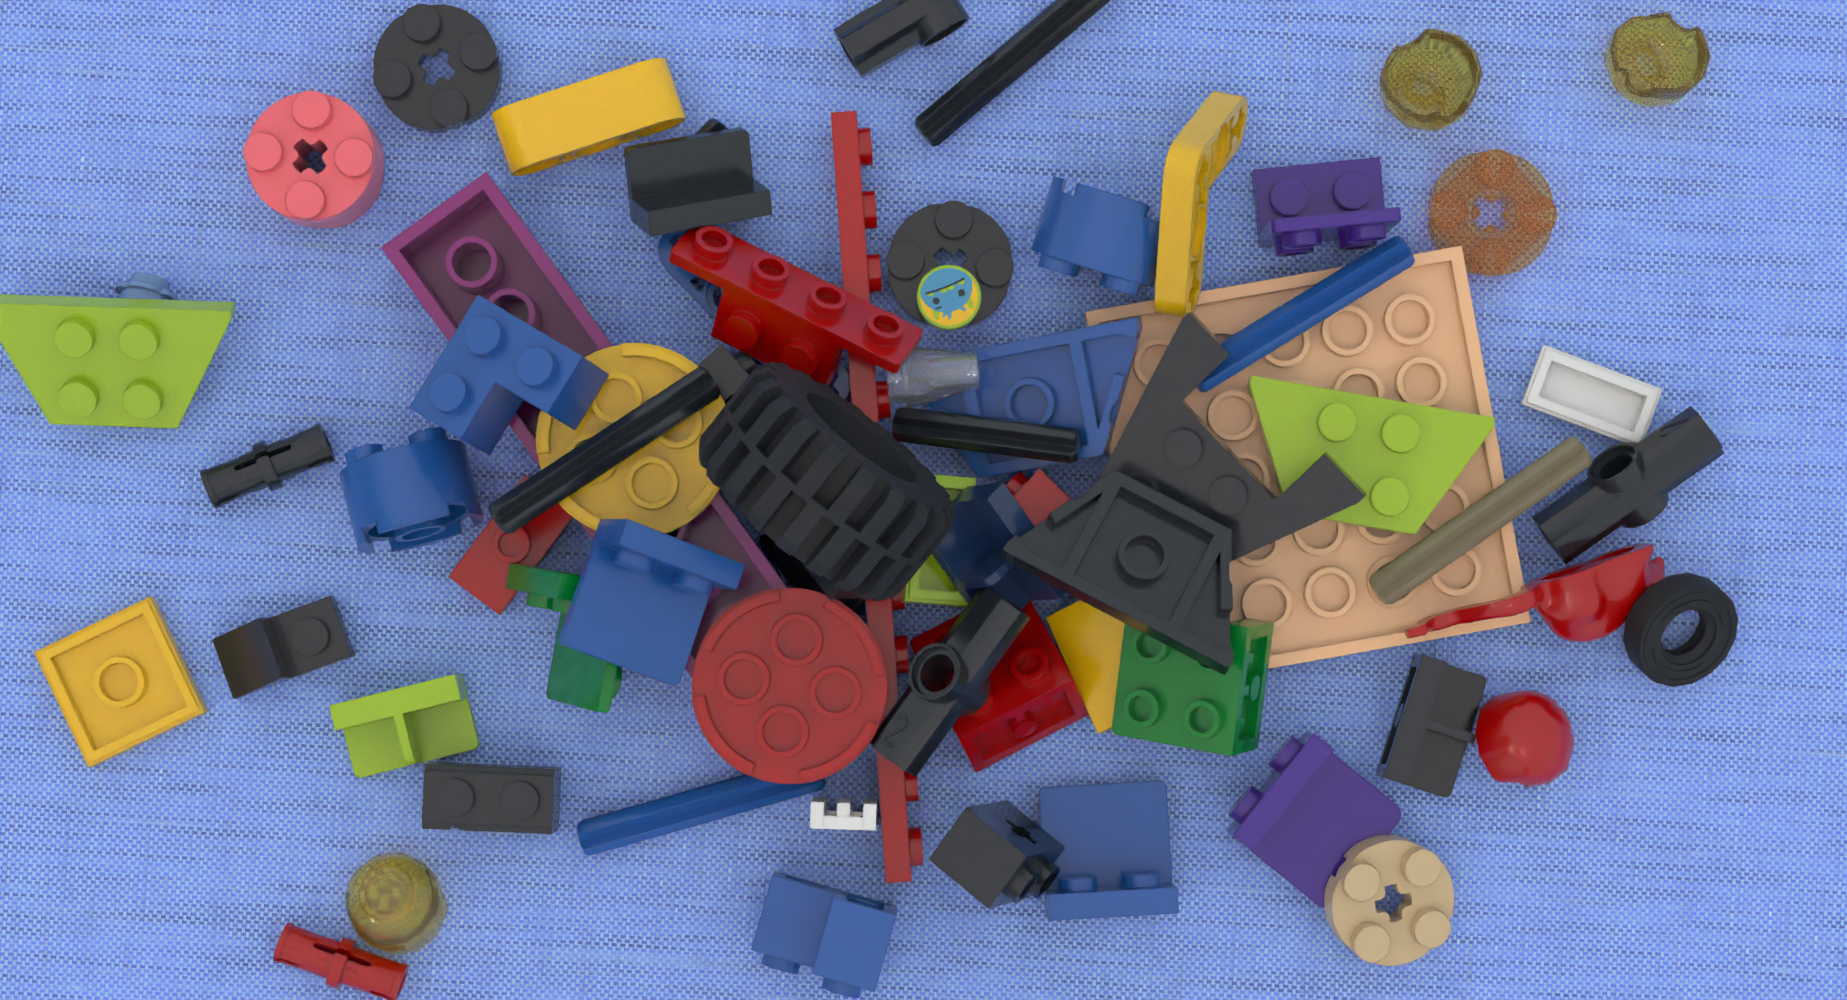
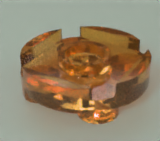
M1500 149L1466 155L1447 167L1431 188L1427 208L1429 237L1435 249L1462 246L1467 273L1486 278L1509 275L1532 263L1549 242L1552 228L1557 219V210L1553 203L1552 192L1542 174L1527 160ZM1483 197L1489 203L1499 199L1504 204L1506 209L1502 212L1501 216L1505 221V225L1502 230H1498L1493 225H1489L1483 230L1477 226L1474 220L1480 215V210L1475 204L1480 198Z

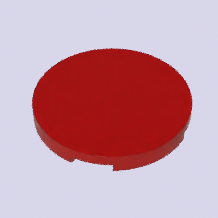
M777 588L753 594L725 611L708 630L699 646L692 674V702L698 724L713 749L727 763L748 776L781 784H802L823 779L843 769L856 759L870 743L880 725L888 691L887 671L882 651L876 638L864 621L849 607L836 599L831 600L825 594L801 588Z

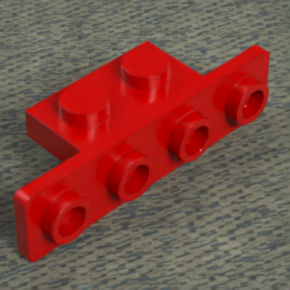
M712 225L689 229L671 249L669 261L672 264L723 289L711 336L766 364L771 362L787 364L792 370L799 369L818 383L822 382L829 386L835 377L843 349L891 373H897L920 342L923 333L921 328L901 319L894 313L885 311L843 290L835 284L828 283L786 262L779 256L770 254L730 234L720 227Z

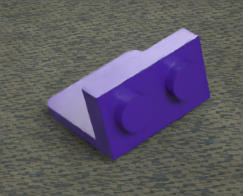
M1305 732L1299 740L1294 735L1288 737L1269 761L1268 765L1274 771L1258 790L1253 785L1249 786L1235 802L1228 813V816L1234 821L1226 832L1320 907H1324L1325 887L1330 875L1336 876L1339 867L1347 860L1343 856L1352 846L1360 841L1374 836L1389 835L1401 819V810L1392 800L1333 754L1334 749L1316 734Z

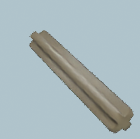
M1576 437L1564 440L1372 574L1369 578V583L1377 597L1384 604H1393L1590 467L1593 461L1588 450Z

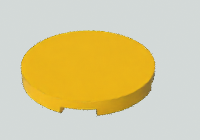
M621 343V345L607 347L584 357L608 373L609 376L576 430L540 411L536 429V453L538 454L541 470L689 374L698 366L675 351L647 343ZM721 394L718 399L559 502L561 507L574 519L595 531L600 519H629L665 534L673 532L694 520L711 504L720 491V488L713 485L706 475L707 469L701 466L698 453L700 437L726 405Z

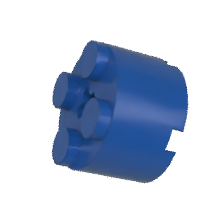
M1053 176L1031 247L1032 251L1041 253L1038 266L1072 277L1078 276L1080 266L1103 272L1099 285L1134 296L1138 295L1141 284L1153 287L1156 280L1160 221L1147 218L1150 206L1146 203L1080 183L1077 184L1074 195L1064 193L1067 180Z
M435 427L409 435V444L384 450L382 444H368L356 447L345 453L347 466L340 471L339 477L358 551L362 553H375L373 541L389 540L392 552L418 548L462 534L459 521L470 517L475 527L482 523L484 516L464 442L448 439L445 429Z

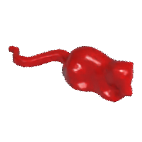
M1650 543L1624 546L1593 559L1542 575L1520 588L1521 591L1496 600L1457 607L1429 616L1419 621L1417 625L1405 629L1404 632L1406 637L1410 639L1458 624L1511 617L1534 608L1551 631L1559 638L1572 642L1595 641L1608 636L1625 623L1634 602L1649 586L1665 578L1664 560L1661 557L1650 560L1654 552L1653 545Z

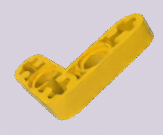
M1213 91L1176 136L1169 148L1162 181L1156 268L1155 310L1158 313L1184 318L1189 312L1194 313L1203 277L1209 188L1238 151L1243 140L1248 115V102L1245 96Z

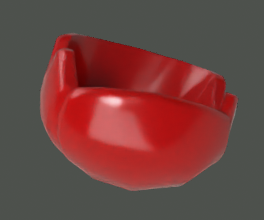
M1534 690L1515 691L1492 697L1479 711L1475 729L1479 756L1490 775L1496 781L1516 782L1524 784V787L1528 788L1549 784L1568 770L1575 744L1572 726L1565 710L1558 705L1555 699Z

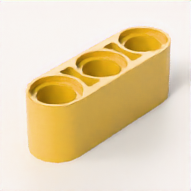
M664 57L631 64L506 105L491 115L511 176H523L665 131L686 120L668 61Z

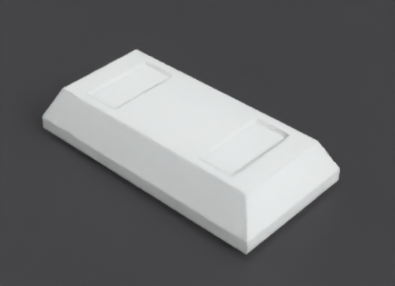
M1542 345L1521 405L1617 441L1635 445L1645 438L1663 389L1552 347Z

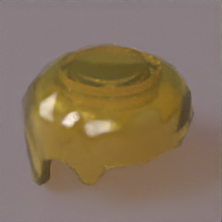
M1661 12L1648 16L1631 17L1615 29L1608 41L1604 55V66L1613 86L1621 96L1642 107H1664L1675 104L1699 85L1705 78L1711 54L1705 34L1700 27H1682L1673 20L1670 12Z
M1436 28L1425 29L1413 41L1402 46L1397 45L1391 51L1384 62V68L1381 70L1378 89L1384 108L1406 128L1438 131L1453 125L1468 112L1476 96L1483 72L1477 52L1460 35Z
M403 852L375 855L354 871L347 883L348 890L345 893V908L352 928L367 944L386 953L397 955L418 952L438 936L447 914L448 905L435 873L424 862Z

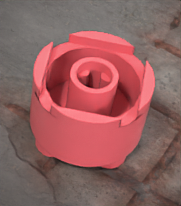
M310 90L287 96L275 102L258 118L243 149L248 176L257 194L268 206L295 224L311 228L346 226L363 216L380 195L384 174V152L381 141L374 129L350 105L331 95ZM314 150L323 154V162L327 165L320 173L308 168L310 164L306 158Z

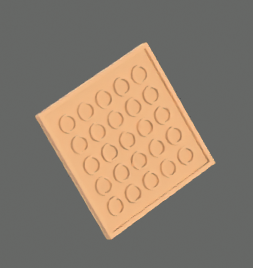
M1462 246L1413 254L1415 262L1405 271L1211 390L1200 392L1195 388L1185 398V402L1276 497L1280 496L1277 476L1273 463L1269 460L1262 436L1264 434L1253 398L1250 397L1247 387L1251 375L1493 417ZM1343 267L1201 291L1194 314L1222 342ZM1155 300L1092 310L1084 314L1086 327L1135 317H1141L1143 326L1108 449L1109 456L1114 451L1183 319L1182 317L1156 312ZM1495 424L1487 438L1415 535L1322 519L1230 562L1229 580L1232 583L1233 610L1230 613V622L1248 618L1274 622L1268 669L1531 622L1528 610L1511 617L1458 624L1410 639L1406 637L1404 632L1405 629L1413 627L1419 621L1437 613L1461 606L1500 599L1521 591L1520 588L1524 585L1512 521L1393 604H1384L1377 597L1369 583V578L1372 574L1505 482Z

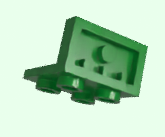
M510 563L505 588L528 593L526 605L561 612L546 697L591 711L608 713L611 701L620 689L622 680L621 667L567 648L559 643V636L581 575Z
M1253 618L1230 622V648H1233L1234 660L1225 675L1125 624L1112 722L1113 733L1227 756H1235L1258 749L1274 622Z

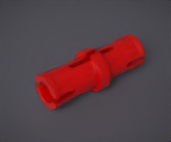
M290 922L285 925L280 935L273 959L274 962L284 963L326 978V985L335 989H340L343 984L386 1000H398L409 970V964L399 963L357 948L356 940L343 937L340 942L297 927Z

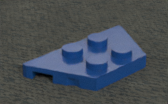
M1135 317L906 362L900 368V373L908 383L911 382L929 407L934 411L1076 428L1081 432V450L1077 460L1101 456L1108 453L1143 327L1141 317ZM961 450V455L979 478L1061 463Z

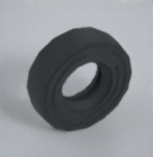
M1692 573L1669 575L1649 586L1634 602L1625 620L1623 642L1630 661L1650 680L1671 687L1693 684L1711 674L1727 657L1736 639L1738 617L1731 598L1710 579ZM1687 610L1697 611L1700 618L1699 625L1692 637L1676 649L1669 650L1663 648L1661 640L1667 625L1677 615Z

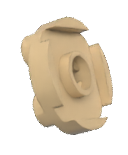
M1399 835L1370 837L1352 846L1343 856L1347 860L1339 867L1336 876L1330 875L1324 893V909L1327 922L1333 934L1360 959L1383 966L1402 965L1422 957L1431 948L1441 946L1448 939L1451 932L1450 919L1454 909L1453 883L1445 865L1434 852ZM1393 885L1395 891L1403 894L1402 904L1391 915H1388L1383 909L1375 908L1376 901L1385 897V887Z

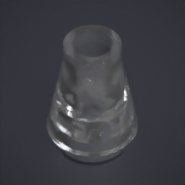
M916 347L897 373H891L886 370L890 403H906L907 409L962 392L980 390L977 351L963 353Z

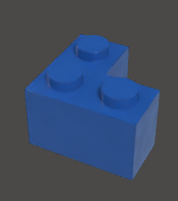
M477 295L409 408L490 456L524 400L571 429L576 430L609 374L570 348L482 296Z
M774 871L751 950L763 953L761 964L783 972L798 974L800 965L812 967V974L824 977L821 988L843 996L859 998L861 989L872 992L876 990L897 917V906Z

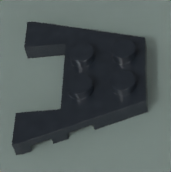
M1189 312L1181 320L1098 481L1113 470H1117L1231 529V561L1360 502L1366 496V493L1327 452L1280 496L1276 497L1187 405L1185 398L1232 354L1193 312Z

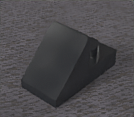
M328 596L270 618L260 617L212 639L233 699L241 698L356 656L335 596Z

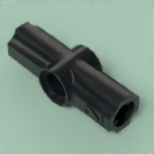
M1689 406L1637 444L1621 443L1600 453L1593 460L1591 466L1588 467V478L1532 518L1560 559L1565 564H1568L1620 526L1636 528L1654 520L1667 506L1669 500L1668 493L1723 455V447L1699 413Z
M979 588L940 643H932L923 647L914 656L908 674L910 685L877 729L870 741L872 747L905 772L916 777L960 716H968L977 712L985 704L990 692L991 682L989 675L1031 618L992 588ZM954 672L951 683L945 688L949 676Z

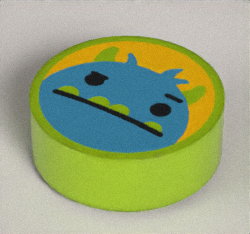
M942 265L932 269L923 277L917 291V306L921 316L934 328L944 331L958 330L967 326L977 315L981 303V290L977 280L969 271L956 265Z

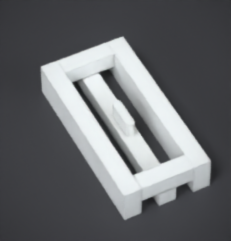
M813 797L810 808V828L876 831L878 799L865 798L863 811H852V798L839 797L837 810H826L827 797Z

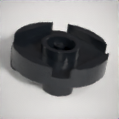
M416 4L408 8L402 16L396 18L386 28L379 39L374 53V85L387 107L402 122L423 132H448L447 130L458 129L465 124L470 125L481 119L492 107L502 84L503 75L499 50L489 31L475 16L451 5ZM440 52L449 54L447 64L455 70L450 80L439 78L434 85L426 83L427 71L422 67L424 60L427 57L436 58Z
M956 200L926 206L909 216L893 236L887 255L891 292L896 302L907 315L920 324L933 327L924 320L917 306L919 284L929 271L939 266L935 258L936 254L945 250L949 255H953L959 251L967 259L961 267L975 277L981 290V303L978 313L967 326L963 327L970 328L990 317L1006 297L1014 270L1010 243L999 224L978 208L967 206L965 203Z

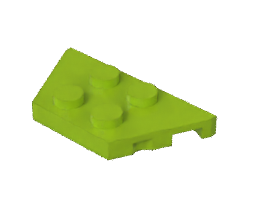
M0 294V342L50 424L178 428L236 312L235 302Z
M1253 375L1249 377L1247 386L1250 397L1253 398L1264 435L1262 436L1269 460L1272 461L1277 476V486L1280 495L1327 452L1364 490L1366 496L1357 504L1323 520L1415 535L1492 431L1495 424V418Z

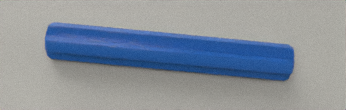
M1400 236L1390 238L1222 341V344L1232 354L1196 388L1200 392L1211 390L1411 267L1415 259L1408 244Z
M744 774L584 819L577 826L578 839L585 855L591 856L821 791L826 785V779L823 778L802 784H781L763 781Z

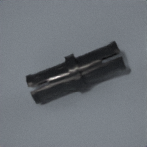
M318 423L298 434L271 444H267L265 440L253 444V451L223 464L201 470L200 476L211 503L217 509L237 498L266 487L271 492L284 487V480L312 468L334 462L336 459L328 437L321 424Z

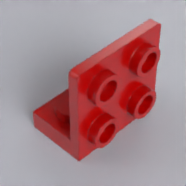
M1031 601L1022 609L1031 619L989 675L991 682L990 692L985 704L973 714L960 716L952 726L976 773L1089 715L1069 669ZM961 614L914 637L910 641V645L915 655L923 647L932 643H940ZM954 672L949 676L945 688L951 683Z

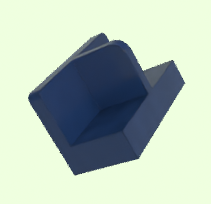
M1003 482L968 486L952 501L955 505L953 528L932 552V555L968 604L979 588L984 587L992 588L1021 610L1029 601L1055 600L1063 596L1064 591L1000 559L1007 541L1016 535L1021 537L1035 527Z

